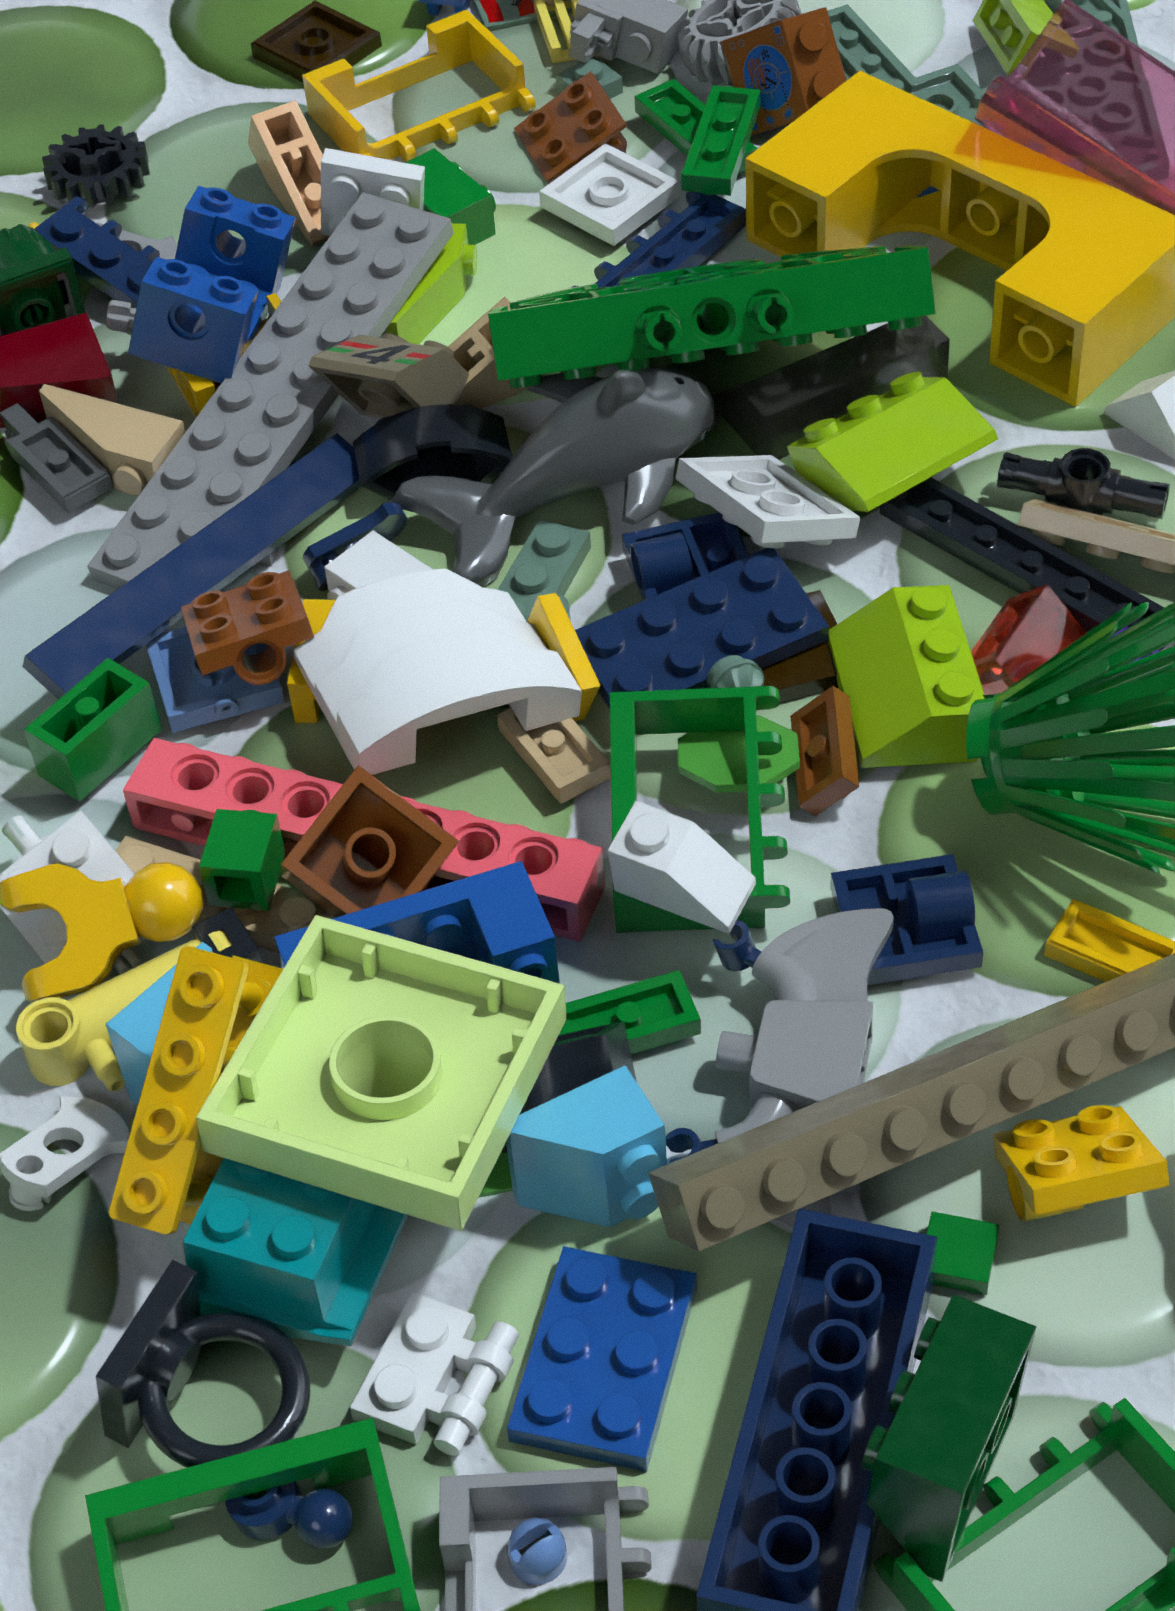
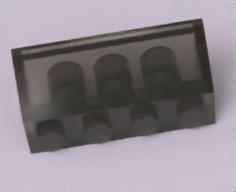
M927 316L920 317L921 326L909 329L888 330L887 322L868 330L865 335L851 337L712 395L714 408L757 456L772 455L780 460L790 455L787 448L788 445L805 437L803 430L807 426L828 418L836 420L849 413L847 406L850 403L869 395H878V397L892 390L890 383L900 376L912 372H921L922 377H946L948 379L950 339Z

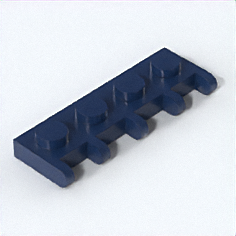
M688 191L686 193V200L689 206L680 214L670 209L661 213L658 216V223L661 229L648 240L639 235H635L628 240L626 248L630 255L615 266L603 261L595 267L594 274L598 281L594 284H598V287L619 286L618 282L622 278L699 266L746 226V209L717 195H705L699 192Z
M80 197L72 199L35 228L38 234L43 235L45 240L49 241L55 251L64 247L67 248L72 256L77 275L113 300L131 303V308L137 307L141 281L154 259L160 257V252L157 249L148 245L138 252L118 239L122 232V226L114 220H109L102 226L96 224L85 216L88 210V202Z

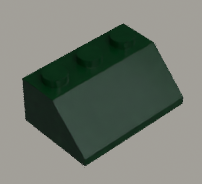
M954 1294L940 1321L928 1317L914 1353V1358L921 1361L915 1374L906 1370L902 1371L888 1408V1412L895 1415L889 1429L880 1425L875 1427L861 1465L862 1469L872 1472L866 1504L928 1577L940 1582L945 1577L1015 1415L1037 1327Z

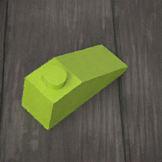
M452 224L454 234L388 325V334L399 336L409 343L420 344L465 296L468 275H476L477 247L476 245L468 244L466 224Z

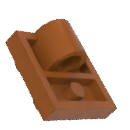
M290 570L279 574L276 572L262 573L251 578L246 585L226 592L218 590L205 592L197 596L192 603L181 606L192 648L202 676L233 665L238 676L245 682L254 685L269 684L276 680L284 671L286 665L284 648L314 638ZM253 644H268L266 649L259 654L249 655L244 653Z

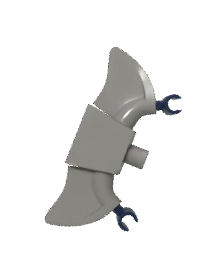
M880 908L860 909L822 916L786 931L774 939L763 951L756 948L747 924L736 920L730 932V936L735 943L724 944L720 940H712L720 961L727 970L736 972L751 967L752 976L766 984L773 991L775 1000L765 1005L758 1036L722 1031L719 1038L716 1068L750 1074L751 1110L747 1117L732 1127L715 1131L716 1139L701 1141L698 1135L691 1129L677 1128L666 1136V1146L671 1152L683 1153L692 1149L687 1155L689 1156L864 1083L873 1039V1002L868 1001L867 984L872 967L893 929L894 917L891 911ZM682 1158L673 1159L669 1162V1164ZM829 1196L800 1208L832 1215ZM798 1209L769 1222L792 1234Z

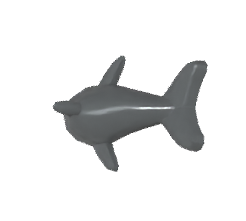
M648 367L633 371L618 370L606 378L591 376L564 380L562 373L541 376L542 383L528 386L527 390L557 400L562 404L534 430L493 484L456 477L422 476L401 483L391 501L398 503L403 510L430 519L453 534L455 561L452 572L484 587L497 579L506 561L514 520L541 506L574 493L625 481L622 521L635 526L656 513L673 484L675 460L702 441L706 434L716 429L719 424L720 417L714 409V400L706 385L695 375L680 367Z

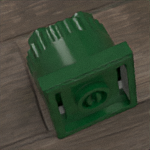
M19 224L11 229L3 228L0 230V336L86 313L73 259L66 247L55 251L49 241L45 240L43 235L38 234L36 229L23 224Z

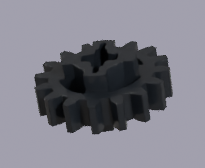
M99 124L93 129L79 128V135L75 137L63 134L61 136L63 144H50L48 146L50 155L42 157L47 188L54 191L55 198L61 200L68 197L70 202L75 197H80L88 202L89 208H94L97 203L103 202L112 205L114 204V196L117 195L126 198L131 197L130 187H143L145 185L143 176L150 175L149 160L144 141L139 142L135 132L124 135L121 126H117L111 132L105 131L104 124Z

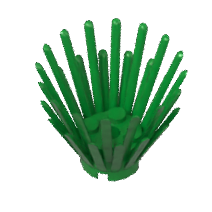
M1131 602L1002 693L982 695L984 699L975 700L971 705L967 720L966 753L967 759L981 758L983 770L987 778L971 779V782L982 808L989 814L1016 813L1161 875L1158 867L1175 871V863L1165 856L1144 848L1175 857V824L1117 810L1175 819V749L1148 750L1175 747V725L1117 732L1110 731L1175 719V646L1134 661L1175 642V602L1113 636L1141 618L1149 606V602H1145L1130 610L1132 607Z

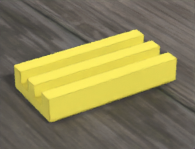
M534 0L537 21L552 63L576 60L568 57L569 49L572 47L570 45V27L572 24L566 9L572 8L574 17L576 3L579 0H553V5H546L544 0ZM555 10L568 47L567 50H561L548 11Z

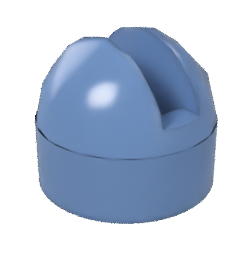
M533 1517L521 1521L512 1531L508 1540L507 1553L511 1570L516 1577L528 1584L541 1585L553 1581L562 1573L567 1563V1549L565 1538L557 1526L548 1519ZM539 1537H545L536 1542L523 1554V1556H521V1554L519 1553L520 1549L524 1548L525 1546L535 1541Z

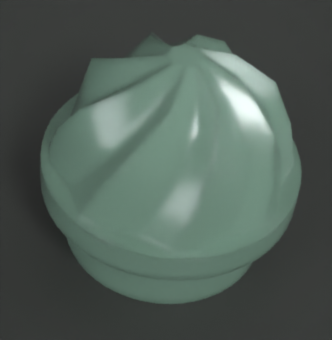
M730 655L720 659L712 666L707 675L706 685L707 688L763 686L764 674L754 661L744 659L738 655Z

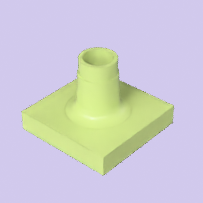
M315 915L196 1116L203 1152L462 1231L566 1021L565 985Z

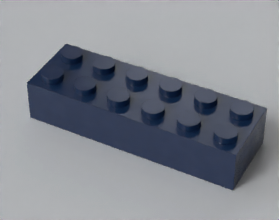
M798 1209L696 1595L697 1611H860L880 1519L866 1504L872 1472L861 1468L862 1460L875 1427L880 1425L889 1429L895 1415L889 1413L888 1408L902 1371L906 1370L911 1373L914 1371L916 1362L914 1353L924 1327L934 1282L937 1248L936 1236Z

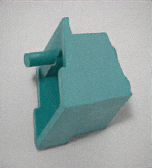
M224 1158L182 1241L186 1266L197 1271L200 1316L220 1312L243 1313L261 1318L273 1324L289 1338L351 1346L408 1215Z

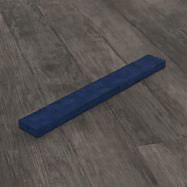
M336 433L27 653L22 667L54 697L59 699L105 659L110 658L118 664L122 663L182 619L181 606L192 603L197 596L205 592L220 591L359 489L361 484L354 447Z

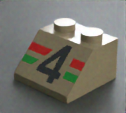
M388 333L383 334L381 338L359 334L312 356L308 365L327 384L332 385L338 394L361 415L380 419L423 406L457 405L469 377V373L453 358L454 352L449 347L430 340L425 341L424 345L413 344L399 336Z

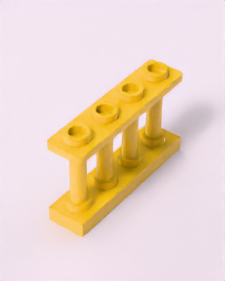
M184 946L180 950L110 1204L109 1216L112 1219L164 1235L176 1233L180 1221L188 1224L192 1223L224 1159L223 1157L203 1152L196 1116L279 978L283 968L237 956H232L231 958L190 946Z

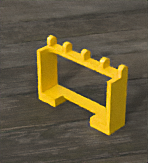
M466 9L426 25L429 55L357 84H355L353 67L344 58L303 74L302 77L308 115L342 151L387 160L400 156L407 162L416 157L415 149L442 139L449 145L458 141V131L483 122L488 128L499 124L498 115L516 107H520L524 112L535 109V99L532 93L525 87L524 64ZM471 61L502 90L375 143H367L365 128L349 112L352 109Z

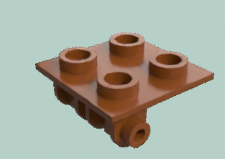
M592 71L588 72L578 81L571 83L563 92L540 109L532 112L524 121L514 127V130L548 184L605 143L626 153L627 141L621 131L628 127V125Z

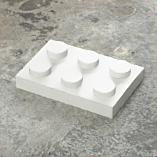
M772 455L679 458L675 479L695 493L694 497L697 500L711 505L723 514L722 518L726 522L739 526L751 535V540L760 546L781 548L785 546V542L796 541L826 546L830 545L833 539H851L857 536L860 516Z

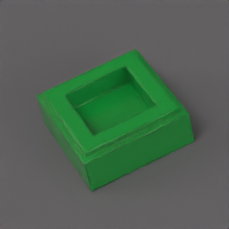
M931 1211L926 1235L937 1237L933 1285L987 1295L1000 1224Z

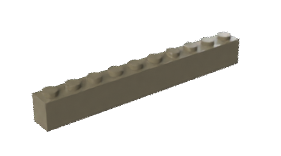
M1175 953L648 1172L668 1237L697 1251H702L1175 1048Z

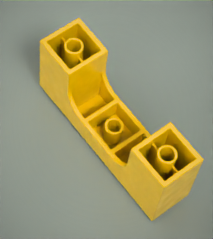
M863 71L857 72L745 158L746 240L779 257L805 252L861 248L867 246L875 239L891 233L920 232L938 237L1006 270L995 281L989 363L1074 407H1077L1175 318V215ZM929 186L940 190L917 198Z

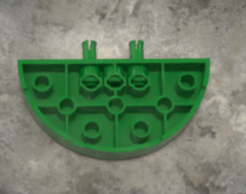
M885 246L787 254L781 256V261L764 263V260L754 259L738 260L622 278L618 282L619 286L598 287V284H589L509 303L510 310H508V306H502L488 312L498 381L508 379L510 388H521L541 384V374L553 372L562 373L564 380L595 376V366L614 363V366H618V370L633 371L651 367L650 358L667 355V358H672V363H685L704 359V349L720 347V350H726L727 355H736L758 351V341L773 339V342H780L781 347L812 343V333L826 331V334H834V338H849L867 334L866 325L888 322V330L921 326V316L936 314L929 249L923 246L894 247L895 252L886 253Z

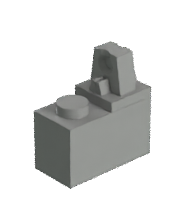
M579 0L576 3L574 21L570 27V45L572 47L569 49L568 57L586 63L595 55L610 61L617 57L657 74L679 51L677 34L681 30L680 24L687 18L688 8L668 0Z

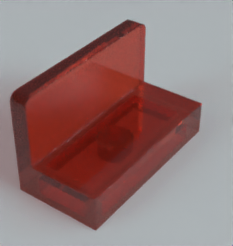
M1048 585L1009 598L972 649L971 654L982 686L1002 679L1009 688L1086 634L1085 630Z

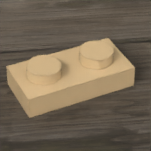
M512 708L497 714L499 731L560 804L611 779L610 762L572 718L525 731Z

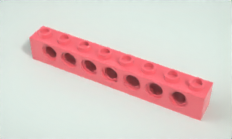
M153 738L124 786L123 793L134 829L201 846L206 845L216 809L256 810L262 813L277 814L285 848V859L344 783L309 776L294 769L284 770L252 762L241 756L231 757L198 749L188 743H174ZM400 796L459 840L457 846L425 890L522 861L554 935L581 942L606 886L603 847L591 845L576 838L566 839L534 831L519 824L509 825L476 817L462 810L452 811L419 803L409 797Z

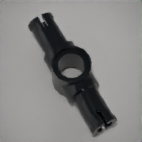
M1091 448L1071 450L1062 459L1055 457L1052 462L1021 457L1020 455L1005 452L1000 463L997 478L998 488L1036 493L1037 495L1045 496V501L1101 516L1103 513L1112 514L1113 510H1119L1163 519L1170 492L1169 483L1151 482L1121 475V470L1110 468L1111 463L1107 456Z

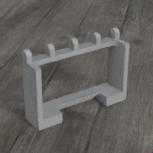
M616 1467L441 1476L439 1546L445 1569V1611H476L475 1521L605 1514L609 1611H624L623 1575L649 1572L652 1569L651 1552L648 1549L622 1548L620 1513H636L646 1510L649 1507L648 1490L640 1486L618 1487Z

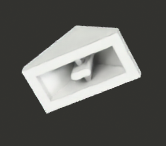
M1174 370L1141 381L1106 405L1105 415L1175 460Z

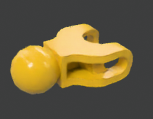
M169 862L151 863L139 869L127 884L121 877L103 882L91 880L79 870L58 863L21 873L0 882V904L8 910L22 913L30 910L52 909L61 915L67 925V942L60 955L40 967L30 969L23 977L22 989L25 1000L33 1002L47 997L63 998L83 993L100 985L108 977L116 958L124 949L142 944L141 937L156 942L178 939L187 934L198 922L203 908L202 890L196 878L184 867Z

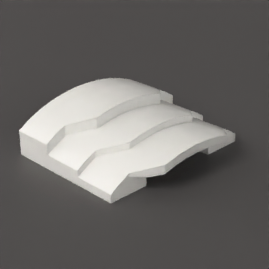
M431 569L397 575L364 585L338 596L321 631L316 633L314 638L304 641L293 650V658L353 769L355 770L359 765L371 775L415 763L416 731L423 727L505 704L510 705L525 731L574 718L580 714L582 695L580 687L558 652L548 650L533 624L526 622L509 593L496 589L482 588L447 569Z

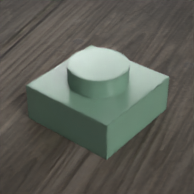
M595 56L586 63L579 61L576 65L556 74L557 90L560 93L571 83L578 81L590 71H592L610 99L623 93L622 76Z

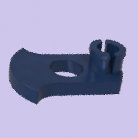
M382 503L379 508L366 517L307 547L303 554V560L316 581L319 591L328 590L324 567L374 530L389 541H392L401 533L407 524V517L398 503Z

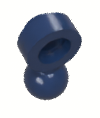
M297 1482L270 1488L259 1499L252 1500L251 1497L255 1494L252 1493L225 1501L226 1509L238 1529L247 1537L256 1540L278 1537L295 1525L299 1537L307 1545L317 1549H329L345 1540L350 1533L353 1523L351 1506L340 1493L330 1489H319L303 1497Z

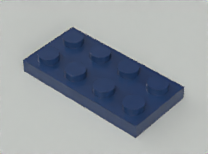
M765 548L580 627L575 632L600 683L598 692L610 709V692L707 688V675L712 666L720 659L730 655H738L744 659L752 660L763 669L827 641L829 625L774 548Z

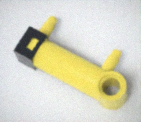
M232 907L196 923L192 927L195 939L69 1000L60 997H47L34 1001L24 1008L17 1019L15 1028L33 1077L38 1082L48 1086H63L73 1083L82 1077L91 1065L98 1079L104 1082L108 1090L118 1091L122 1089L125 1081L122 1077L117 1058L111 1050L113 1046L106 1023L175 966L180 950L184 946L196 948L204 942L212 948L213 953L231 958L232 956L242 957L262 963L258 947Z

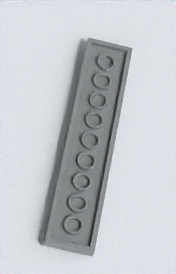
M362 192L238 360L232 378L224 379L89 562L87 567L93 580L119 589L288 468L339 396L332 385L327 384L308 366L312 356L359 334L380 338L454 234L450 218Z

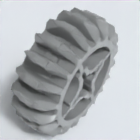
M703 0L701 8L692 9L688 13L689 18L680 24L681 30L677 34L679 40L678 47L685 67L689 69L691 76L697 77L699 82L710 81L712 85H719L726 81L730 86L731 82L719 42L776 21L802 14L798 1Z

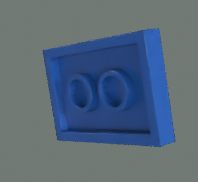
M563 1246L507 1426L509 1442L647 1472L696 1294L697 1273Z

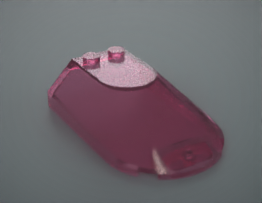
M1063 0L1024 58L1007 78L998 75L991 82L979 103L975 120L999 135L1175 215V71L1072 1Z

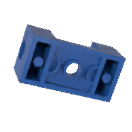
M198 185L184 209L175 259L166 260L156 257L141 281L128 354L218 383H222L225 378H232L238 360L252 343L268 312L266 296L273 293L277 294L281 286L296 217L282 213L280 209L270 204H254L233 197L226 190L214 187L205 188ZM228 230L239 233L244 239L234 237Z
M522 861L332 919L560 983L555 936ZM309 926L274 936L283 969Z

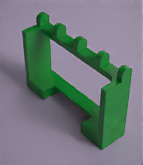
M773 686L610 692L612 842L635 801H637V735L745 731L751 874L756 878V885L737 920L747 924L748 928L765 927V909L783 908L791 902L790 889L787 886L764 884L763 860L781 859L788 854L787 840L781 836H762L761 807H775L785 802V790L781 784L760 783L758 755H774L782 750V737L777 732H757L756 710L776 708L780 704L779 690ZM613 884L616 933L714 929L616 892Z
M1126 1398L1116 1403L1113 1409L1105 1402L1099 1403L1089 1411V1415L1100 1433L1072 1453L1057 1438H1049L1039 1446L1044 1460L1051 1468L1016 1493L998 1476L984 1484V1492L989 1501L994 1505V1508L965 1528L948 1570L1116 1450L1175 1514V1451ZM1175 1546L1169 1550L1165 1567L1105 1611H1175ZM904 1552L896 1559L889 1553H886L874 1561V1567L878 1575L907 1611H955L933 1585L932 1581L935 1579L928 1577L907 1552Z
M374 1418L85 1495L105 1610L129 1611L117 1544L174 1529L172 1515L311 1477L313 1478L316 1490L372 1475L396 1573L261 1611H355L390 1601L400 1602L402 1611H421Z

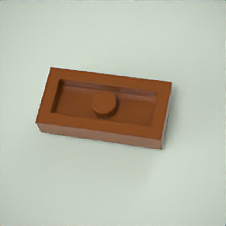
M834 686L790 716L792 731L797 733L800 759V768L795 771L798 805L814 816H817L859 788L850 696Z

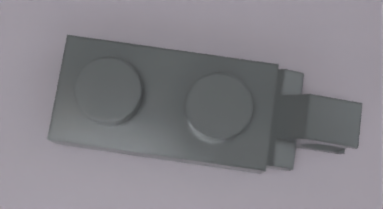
M18 403L0 412V417L4 420L6 427L5 435L8 438L5 444L11 457L67 513L76 510L113 489L111 476L108 471L53 417L37 423Z

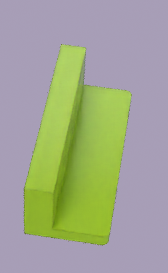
M983 0L972 20L1006 74L1023 82L1042 47L1072 60L1075 59L1079 52L1044 0Z

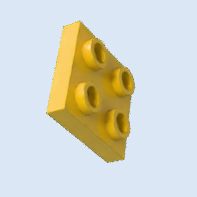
M1090 1106L1082 1109L1076 1116L1053 1121L1043 1119L1025 1120L1016 1124L1012 1130L992 1134L995 1158L1006 1172L1011 1201L1019 1220L1022 1222L1080 1210L1084 1208L1085 1204L1170 1186L1167 1160L1121 1106Z

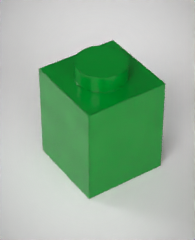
M216 809L199 864L209 906L270 910L280 874L281 863L285 857V848L277 814L262 813L256 810Z

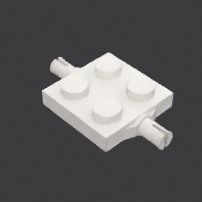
M82 810L50 835L44 836L41 839L22 815L15 816L11 820L24 834L23 837L18 835L8 821L3 826V834L8 837L21 855L0 874V882L15 875L56 863L75 868L89 879L99 882L121 877L127 884L134 875V872ZM0 904L1 910L45 964L60 955L67 942V925L58 912L52 909H41L18 913L10 911ZM127 948L118 955L113 967L120 975L129 971L128 967L120 959L121 956H124L133 968L143 964V961L131 948Z

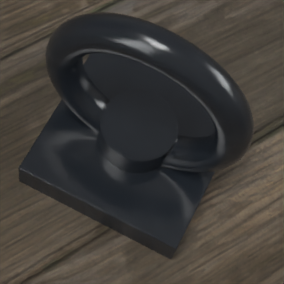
M173 1259L95 1376L104 1436L129 1448L142 1426H144L147 1434L160 1451L174 1462L186 1468L294 1439L305 1420L310 1402L311 1389L308 1369L293 1341L273 1324L252 1315L220 1312L200 1316L197 1271ZM217 1341L241 1342L263 1352L277 1368L282 1385L280 1406L275 1417L267 1427L252 1438L228 1445L208 1444L187 1435L174 1422L167 1404V1400L172 1401L175 1399L189 1380L198 1361L201 1346Z

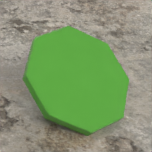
M756 715L757 732L772 731L779 733L782 737V750L774 755H758L760 783H778L800 768L797 733L761 715ZM745 731L691 732L679 737V774L715 793L747 791Z

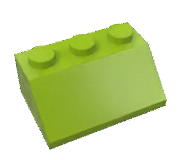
M912 372L894 379L890 383L892 390L879 397L878 395H869L850 403L847 406L849 413L836 420L834 418L820 420L807 426L803 430L805 437L788 445L787 448L798 474L848 509L869 512L998 440L995 429L946 377H922L921 372Z
M950 585L893 587L829 629L828 643L837 673L836 679L839 690L850 696L854 742L861 768L977 762L978 758L967 759L966 729L971 705L977 699H984L982 696L984 691Z

